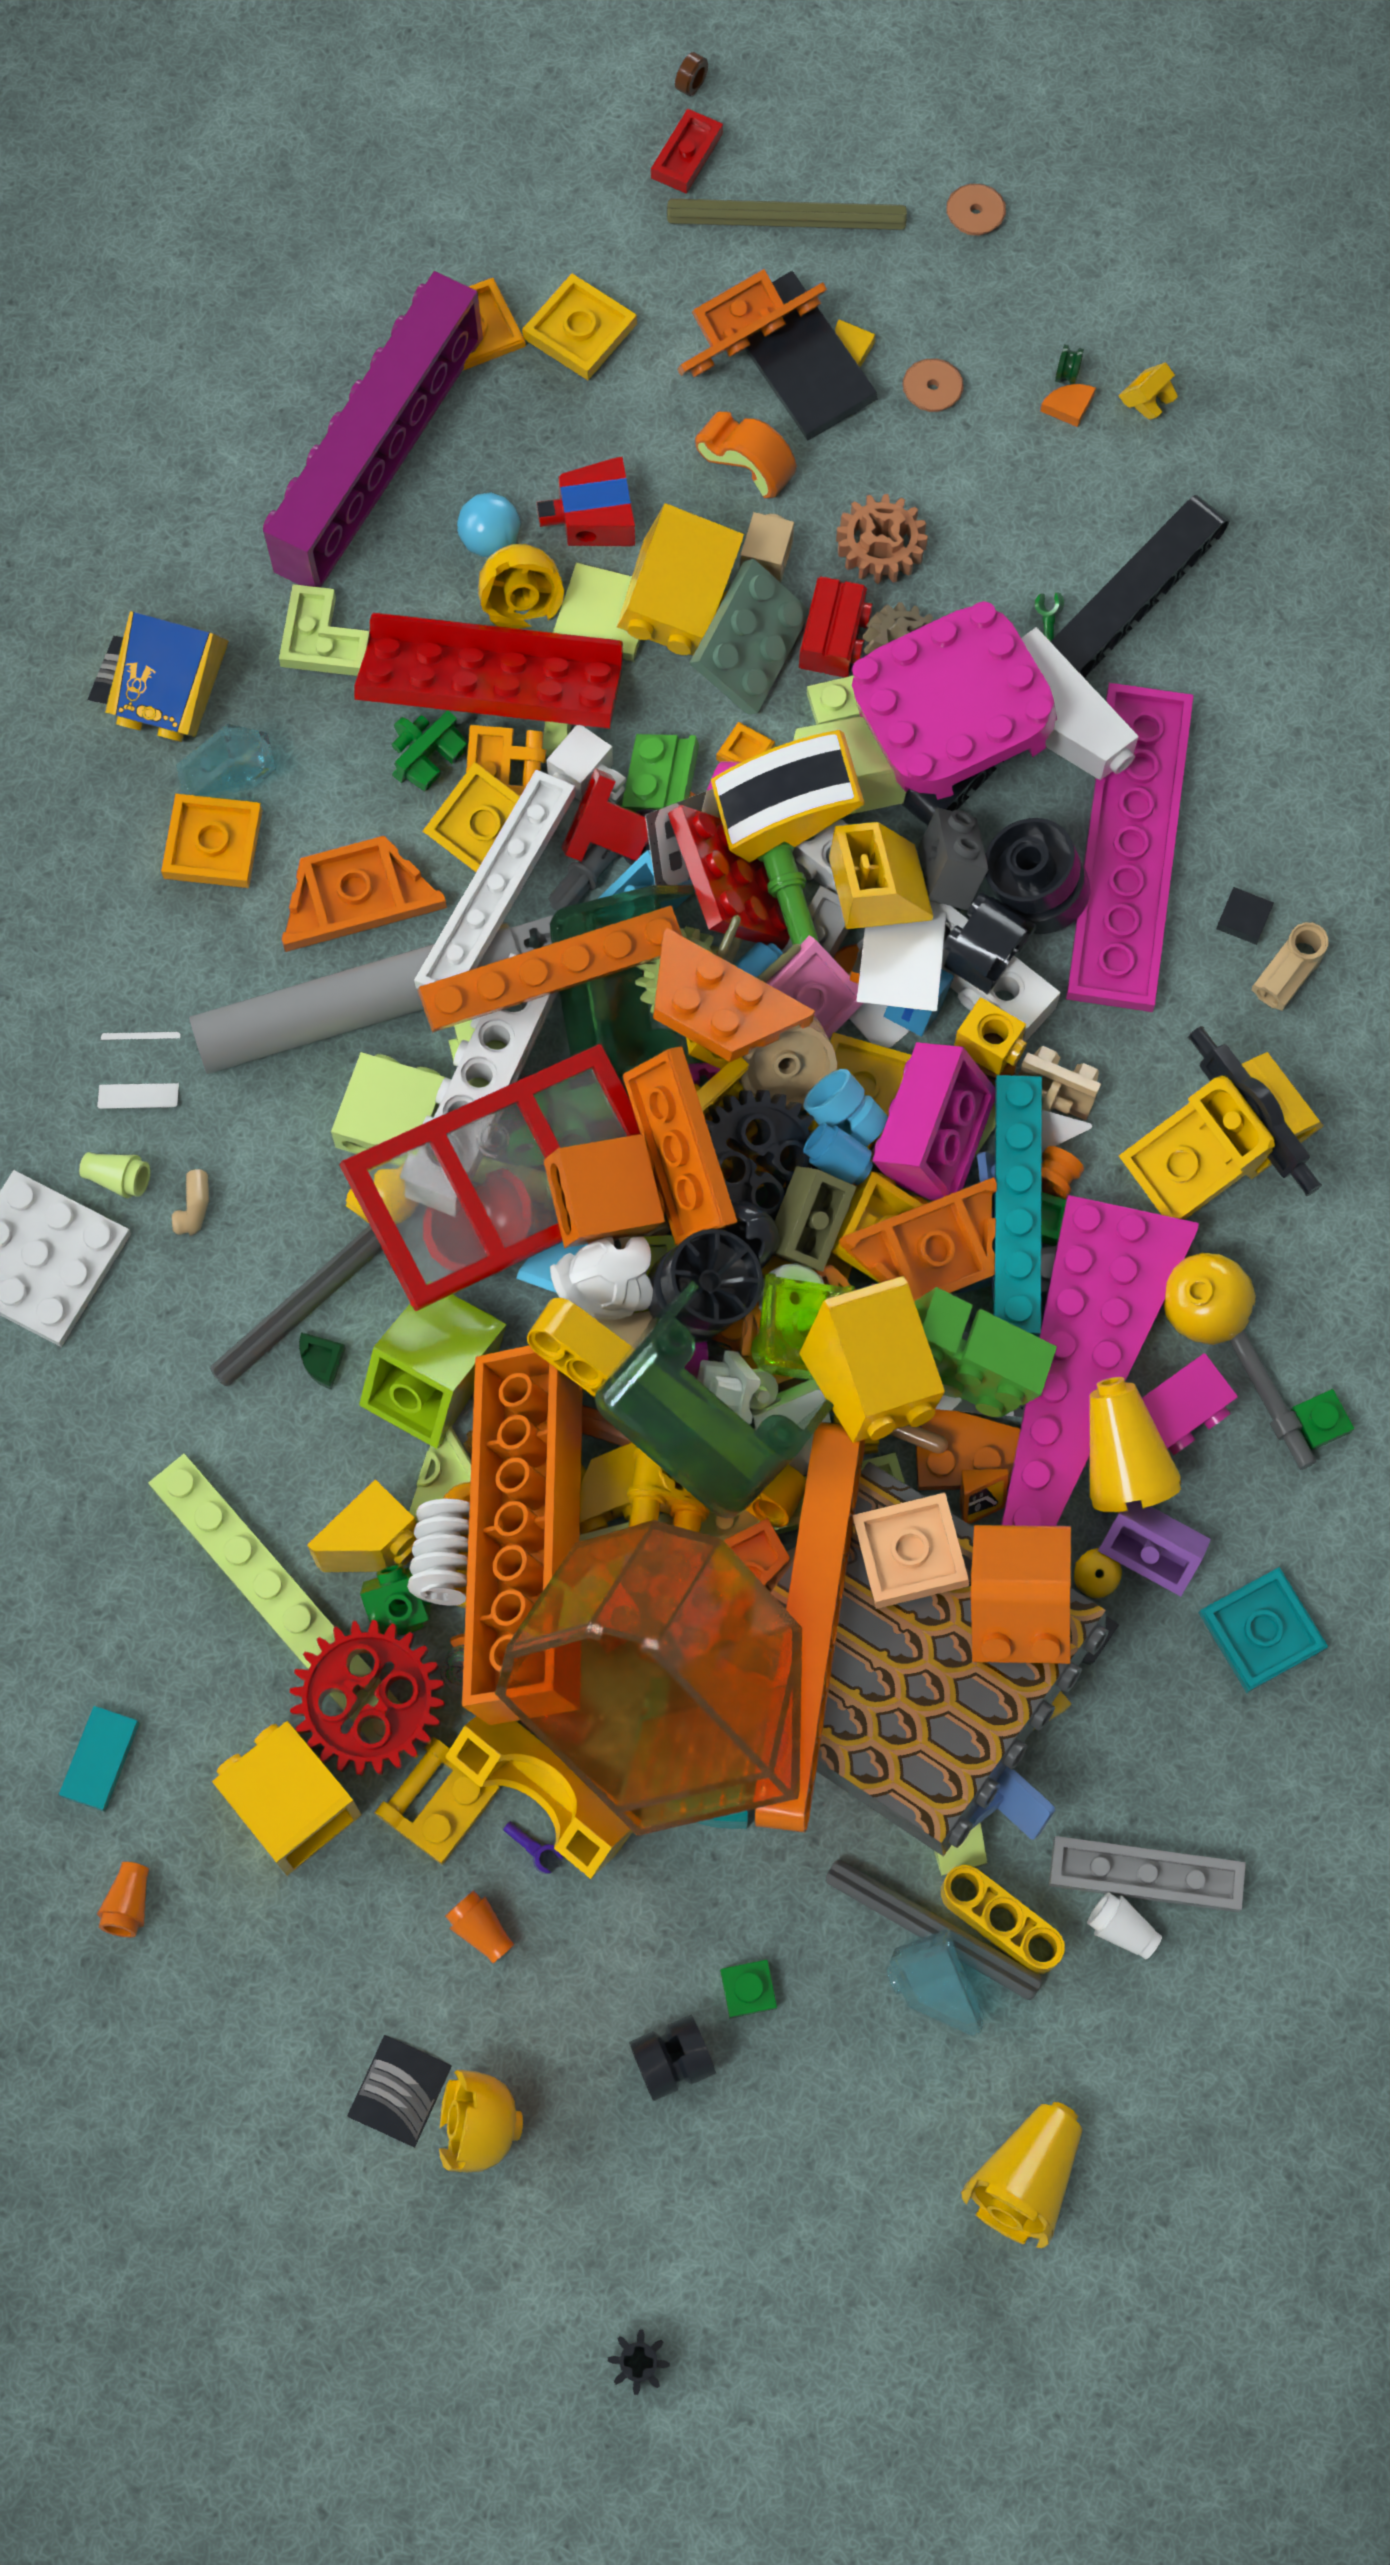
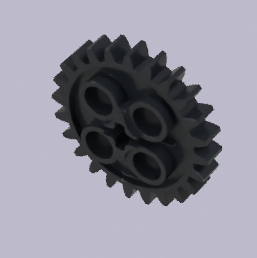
M741 1090L739 1101L735 1096L726 1095L723 1097L725 1110L720 1106L710 1105L708 1109L713 1120L705 1121L720 1168L726 1158H729L733 1164L731 1176L727 1180L724 1179L731 1202L749 1201L759 1206L755 1199V1192L763 1183L767 1190V1198L759 1207L765 1209L775 1221L796 1166L818 1169L809 1162L810 1157L803 1152L808 1138L814 1131L808 1130L814 1117L812 1115H801L798 1117L802 1104L790 1102L786 1105L785 1094L775 1093L771 1098L769 1090H757L754 1097L751 1090ZM753 1120L757 1125L758 1134L756 1139L750 1143L746 1137V1128ZM730 1138L732 1143L744 1154L758 1155L756 1162L769 1172L783 1178L786 1181V1187L783 1188L770 1173L755 1171L757 1164L745 1155L728 1147L726 1144L727 1139ZM787 1146L791 1151L792 1158L789 1166L784 1169L780 1162V1155Z

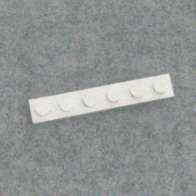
M535 770L415 977L414 982L417 989L420 986L477 968L576 795L575 785Z

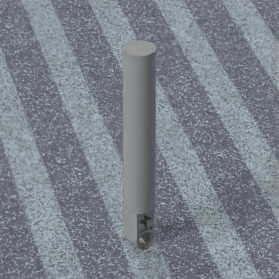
M577 908L512 928L509 927L507 922L502 923L477 968L507 959L510 953L519 955L534 950L533 947L526 948L529 945L531 936H536L539 942L547 941L543 945L544 947L569 939L565 929L572 923H582L590 932L599 928L598 922L591 912ZM435 944L190 1016L189 1020L206 1074L423 1010L424 1008L417 991L418 989L415 987L414 979Z

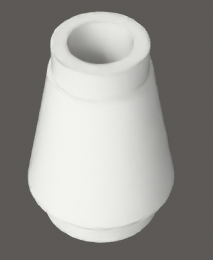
M1110 1892L1100 1899L1087 1921V1924L1095 1929V1936L1136 1955H1140L1144 1959H1148L1154 1953L1162 1939V1935L1157 1933L1122 1895L1115 1897Z

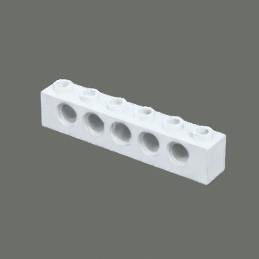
M510 953V955H509L508 958L513 957V956H516V955ZM558 992L519 1004L524 1008L519 1012H510L503 1009L473 1019L471 1027L475 1030L469 1042L466 1040L461 1041L454 1057L453 1065L458 1067L452 1079L445 1077L439 1087L435 1102L440 1105L434 1118L427 1115L423 1124L517 1082ZM492 1040H499L507 1046L500 1050H494L489 1048L486 1043ZM473 1078H483L489 1084L485 1087L477 1088L470 1085L468 1081ZM504 1110L447 1135L470 1181L473 1179ZM427 1144L419 1148L416 1156L409 1154L403 1164L399 1179L404 1181V1198L455 1218L461 1203L441 1164L432 1160L435 1153L431 1145Z

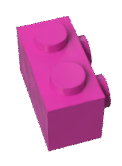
M1203 1353L1142 1399L1166 1448L1174 1456L1196 1440L1191 1434V1431L1204 1423L1209 1430L1229 1416L1231 1413L1226 1406L1238 1396L1208 1356Z

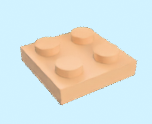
M945 1493L852 1515L876 1609L969 1586L967 1571Z

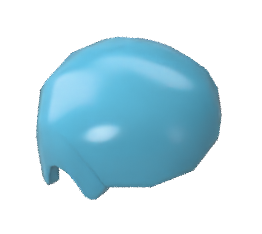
M492 492L477 494L466 502L460 510L457 531L468 551L482 557H489L500 548L516 544L521 521L516 508L507 498Z

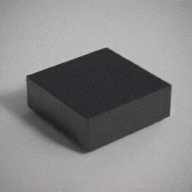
M1233 887L1216 929L1257 945L1274 902Z

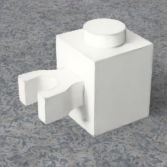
M576 725L548 757V775L575 785V797L581 801L593 771L597 768L611 774L616 781L608 800L617 804L624 796L625 788L622 785L626 782V777L610 769L613 766L612 746L584 726Z

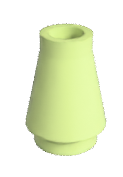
M87 1152L80 1163L79 1172L82 1178L89 1179L127 1199L132 1196L140 1197L145 1192L150 1180V1166L147 1162L142 1161L138 1155L95 1154Z

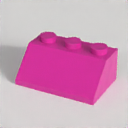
M916 1042L911 1058L905 1064L903 1079L896 1098L890 1104L889 1117L881 1138L877 1140L874 1148L872 1161L885 1176L894 1180L896 1185L931 1201L963 1189L995 1101V1087L964 1047Z

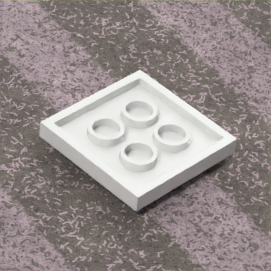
M13 1170L0 1191V1316L62 1347L130 1237V1230Z

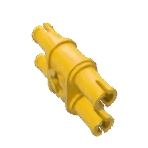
M643 1434L642 1444L633 1452V1458L636 1462L632 1486L627 1490V1498L629 1503L632 1504L626 1542L638 1547L654 1545L659 1511L667 1513L674 1518L668 1555L674 1559L684 1561L697 1554L701 1523L705 1522L710 1515V1509L707 1505L711 1484L672 1453Z

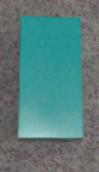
M93 1706L58 1795L73 1802L106 1812L140 1723L138 1720Z

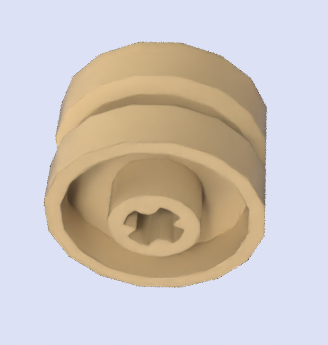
M814 1015L810 1026L802 1029L800 1025H797L780 1033L779 1040L764 1047L751 1049L749 1054L742 1057L749 1064V1069L740 1078V1082L744 1090L752 1091L754 1097L757 1090H769L771 1098L775 1093L785 1094L786 1105L790 1102H799L802 1104L800 1111L805 1110L803 1105L808 1092L823 1077L837 1069V1059L833 1045L825 1034L820 1021Z

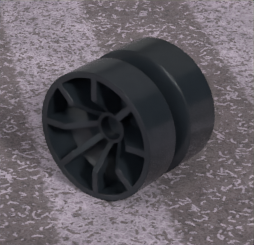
M1043 818L1022 819L1003 828L990 842L985 853L988 871L985 875L997 900L1036 924V930L1033 934H1048L1059 931L1073 923L1081 915L1089 900L1090 880L1069 834L1063 827Z
M706 1229L693 1233L662 1256L651 1268L648 1278L651 1282L653 1293L648 1309L658 1326L672 1337L688 1342H700L711 1339L744 1318L756 1306L763 1286L762 1269L758 1258L745 1241L730 1232L719 1229Z

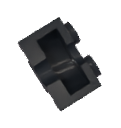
M980 893L969 908L968 915L971 917L963 928L956 925L943 945V948L949 951L944 967L988 995L1004 974L1013 956L1018 951L1020 952L1034 933L1036 924L994 897Z

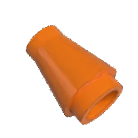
M134 1862L121 1863L119 1873L97 1913L101 1918L99 1928L102 1931L115 1936L131 1938L137 1935L138 1928L144 1926L146 1883L149 1869L146 1866Z
M474 1890L445 1915L452 1924L449 1929L484 1954L492 1963H495L514 1945L507 1936L486 1896L481 1899Z

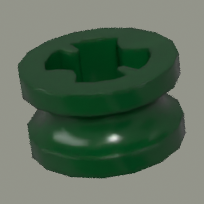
M1064 344L1055 382L1060 383L1061 380L1067 379L1070 385L1076 384L1084 349L1079 348L1077 351H1071L1069 345Z

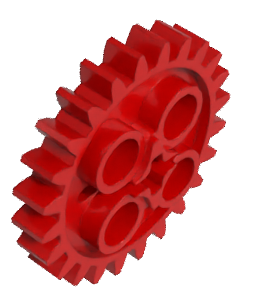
M372 1620L368 1632L362 1633L357 1621H352L351 1635L345 1636L336 1626L333 1628L335 1642L329 1644L321 1637L316 1639L322 1651L318 1656L310 1652H304L303 1656L311 1664L309 1670H294V1674L304 1681V1685L290 1688V1694L302 1699V1703L292 1707L290 1713L296 1716H305L306 1719L295 1729L299 1734L313 1733L307 1742L311 1750L321 1745L324 1746L320 1757L323 1763H327L337 1755V1770L340 1772H344L352 1761L355 1762L358 1776L364 1775L367 1763H372L377 1774L383 1775L384 1761L389 1759L399 1770L402 1768L400 1754L405 1751L416 1759L419 1756L413 1744L417 1740L427 1744L432 1742L424 1731L426 1725L440 1727L441 1722L431 1715V1709L445 1707V1702L433 1697L432 1692L442 1689L444 1682L441 1680H430L429 1678L439 1666L437 1662L422 1664L421 1661L427 1655L428 1648L424 1645L412 1651L410 1648L414 1641V1635L409 1632L400 1641L397 1640V1626L395 1624H391L385 1634H380L378 1622ZM360 1653H368L375 1660L373 1670L364 1677L354 1676L350 1672L352 1658ZM392 1662L394 1664L393 1670L383 1679L374 1692V1695L379 1700L374 1707L366 1704L359 1712L350 1731L343 1734L341 1732L342 1726L361 1704L360 1699L356 1696L358 1691L363 1689L369 1692L378 1680L385 1665ZM398 1680H407L413 1685L412 1697L403 1704H395L388 1697L390 1686ZM332 1692H341L345 1694L347 1699L345 1710L337 1716L325 1715L322 1710L324 1698ZM370 1719H379L386 1726L384 1737L374 1744L362 1741L360 1733L363 1724Z

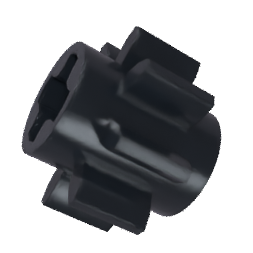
M640 2329L637 2334V2342L630 2345L625 2338L619 2336L617 2338L618 2342L624 2350L620 2357L611 2356L607 2360L612 2364H620L622 2372L615 2378L614 2383L616 2385L622 2383L626 2378L634 2381V2395L639 2394L642 2381L649 2380L652 2386L660 2387L659 2380L653 2374L657 2367H670L669 2362L658 2360L655 2353L662 2347L664 2342L658 2340L651 2347L645 2344L643 2329ZM635 2347H644L645 2356L653 2358L654 2363L652 2368L644 2369L643 2375L640 2378L633 2377V2369L624 2364L625 2356L634 2355Z

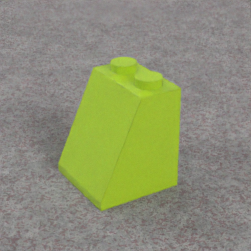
M454 1294L419 1311H415L409 1304L373 1347L359 1406L437 1449L446 1437L445 1433L450 1426H453L474 1392L475 1357L499 1352L507 1324L456 1297Z

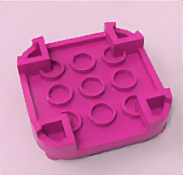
M978 602L971 607L954 611L875 649L864 658L857 660L852 667V688L860 717H863L894 772L896 782L905 792L911 789L918 793L936 794L937 800L954 795L952 785L1025 750H1029L1032 757L1046 748L1045 742L1054 730L1055 721L1057 720L1055 702L1050 686L1013 624L1003 613L996 611L995 607L989 602Z

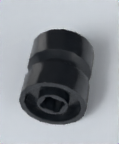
M692 2014L668 2024L666 2033L662 2036L652 2031L629 2042L653 2101L678 2091L680 2081L685 2080L692 2085L716 2074L713 2062ZM682 2051L684 2056H681L676 2062L672 2063L669 2054Z

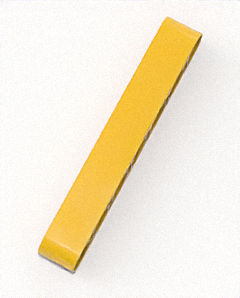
M553 1298L548 1302L527 1335V1342L535 1353L659 1446L672 1453L690 1469L758 1520L762 1521L768 1518L773 1527L780 1528L788 1524L805 1492L806 1479L800 1472L575 1303L564 1298Z

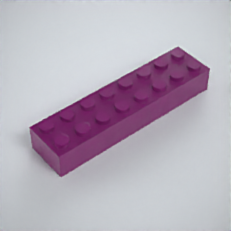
M433 271L426 284L421 283L417 287L413 295L412 305L405 316L400 315L396 319L392 327L391 337L384 348L379 347L375 351L371 359L370 369L363 380L358 379L354 383L349 394V401L341 412H336L331 418L328 425V433L320 445L315 444L310 450L305 468L299 477H294L289 482L284 500L278 509L272 510L266 517L263 533L274 573L298 585L321 588L461 374L466 359L470 353L475 352L483 340L478 291L436 271Z

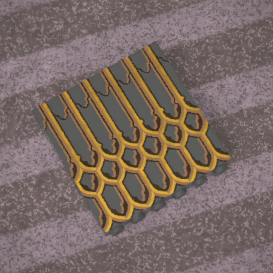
M868 1461L861 1471L855 1514L925 1498V1496ZM951 1513L969 1579L968 1587L876 1609L857 1533L853 1524L817 1772L944 1857L951 1845L958 1848L967 1838L973 1826V1823L969 1820L977 1808L981 1806L985 1809L993 1801L1000 1788V1783L997 1780L1006 1767L1013 1770L1019 1764L1028 1748V1745L1024 1742L1033 1729L1041 1731L1048 1723L1055 1710L1052 1702L1059 1692L1063 1690L1067 1693L1074 1686L1082 1671V1668L1078 1665L1088 1652L1094 1655L1104 1643L1109 1632L1105 1628L1106 1610L1071 1589L1070 1664L972 1662L971 1573L974 1527ZM793 1563L703 1683L707 1697L764 1737L767 1735Z

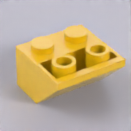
M879 822L835 826L829 861L846 929L932 921L933 912L915 844Z

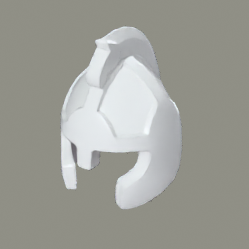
M607 1237L589 1243L575 1255L571 1253L566 1254L556 1265L550 1266L551 1279L559 1298L575 1303L593 1318L600 1320L621 1319L631 1316L635 1311L647 1309L651 1304L653 1293L651 1282L646 1275L651 1261L649 1244L644 1237H632L624 1249H616L613 1238Z

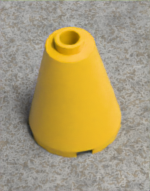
M1113 1377L1098 1382V1389L1090 1393V1499L1094 1509L1103 1512L1128 1511L1126 1502L1141 1500L1142 1507L1145 1508L1166 1501L1178 1494L1181 1490V1476L1136 1385L1125 1383L1123 1377Z
M1053 2102L1052 2105L1041 2104L967 2181L961 2191L964 2203L967 2205L972 2198L980 2206L976 2216L1002 2235L1021 2244H1025L1028 2237L1040 2239L1036 2248L1047 2246L1054 2235L1082 2134V2127L1077 2122L1078 2115L1071 2108L1059 2102Z

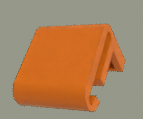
M974 1525L971 1573L972 1662L1070 1664L1071 1526Z

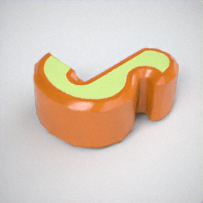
M719 411L715 413L695 437L698 452L708 462L749 469L752 472V480L764 499L776 497L795 474L796 461L789 445L776 430L761 420L745 418L739 424L734 420L731 412Z

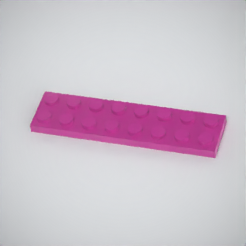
M1109 683L1106 702L1139 737L1134 750L1135 758L1125 770L1119 774H1115L1112 771L1102 780L1095 778L1084 867L1090 880V896L1085 909L1076 919L1066 1000L1153 1012L1194 696L1192 694Z

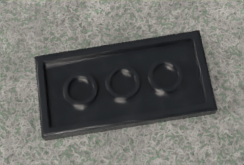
M793 271L772 282L783 304L807 292ZM818 307L802 316L795 310L783 317L786 325L765 337L762 331H759L748 338L751 345L745 348L746 352L807 441L878 400L876 390Z

